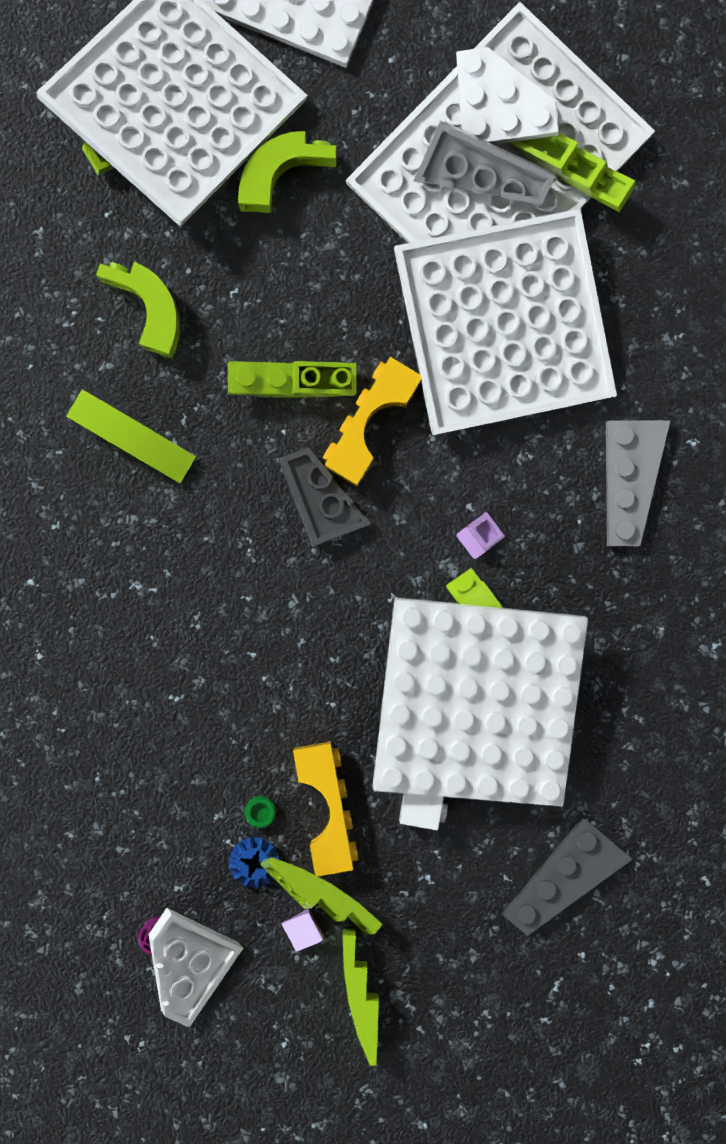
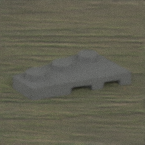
M309 447L278 459L312 547L371 525V522L365 515H362L353 504V500L339 487L332 478L333 476Z

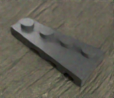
M582 817L502 914L528 936L633 859Z

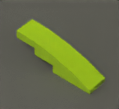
M559 133V136L508 143L540 167L555 173L556 177L618 212L621 211L636 187L635 180L609 168L607 161L581 149L577 141Z
M83 389L66 415L69 419L178 483L182 482L196 458L193 454Z
M272 857L264 859L260 863L304 909L313 908L318 904L334 922L344 921L348 917L365 935L375 934L383 925L360 903L318 876Z
M343 929V962L348 1002L356 1032L368 1062L371 1066H376L379 993H366L367 961H355L356 929Z

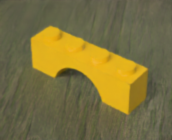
M392 357L389 358L386 364L382 361L379 363L372 375V378L376 380L370 391L366 388L362 391L356 402V405L359 406L358 411L354 417L347 416L339 430L343 433L338 444L332 442L323 456L327 460L325 463L326 469L356 487L360 484L374 459L367 449L364 440V431L369 419L376 412L386 407L397 406L406 408L421 383L422 378L420 374Z
M331 741L296 747L293 753L298 781L319 790L325 797L330 810V819L326 828L320 835L311 840L310 843L315 875L324 876L353 870V861L358 860L356 842H349L347 830L353 829L350 810L344 811L342 798H347L344 779L338 780L336 767L342 766L339 748H332Z

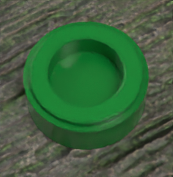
M263 795L250 799L244 811L247 822L255 828L269 826L274 821L277 813L273 800Z

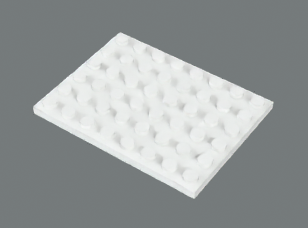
M521 2L474 48H490L555 99L557 103L559 133L577 141L581 149L607 161L608 167L615 171H618L655 132ZM457 67L346 179V184L407 243L581 209L592 198L558 177H555L542 205L501 198V196L486 193L484 195L473 193L472 191L459 188L440 187V185L426 182H413L440 120L462 130ZM508 143L495 145L514 155H517L527 161L534 163L529 158H527L526 156L518 152L516 149L511 147Z

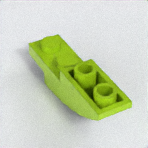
M294 361L293 363L228 362V395H257V397L284 398L333 397L357 394L356 363Z

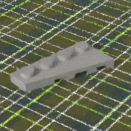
M440 120L413 182H426L440 185V187L459 188L472 191L473 193L483 195L486 193L501 196V198L542 205L556 174Z
M670 420L606 422L607 547L641 545Z

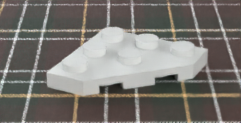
M488 47L456 52L463 131L493 145L559 136L557 103L555 99Z
M166 908L149 933L160 1007L165 1017L190 1027L243 947L239 942Z

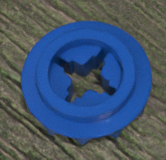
M250 837L240 841L232 850L229 869L236 881L245 887L259 889L271 883L274 878L263 867H257L255 872L249 875L250 865L241 858L252 859L258 850L260 851V863L264 859L271 857L280 859L276 848L269 841L259 837Z

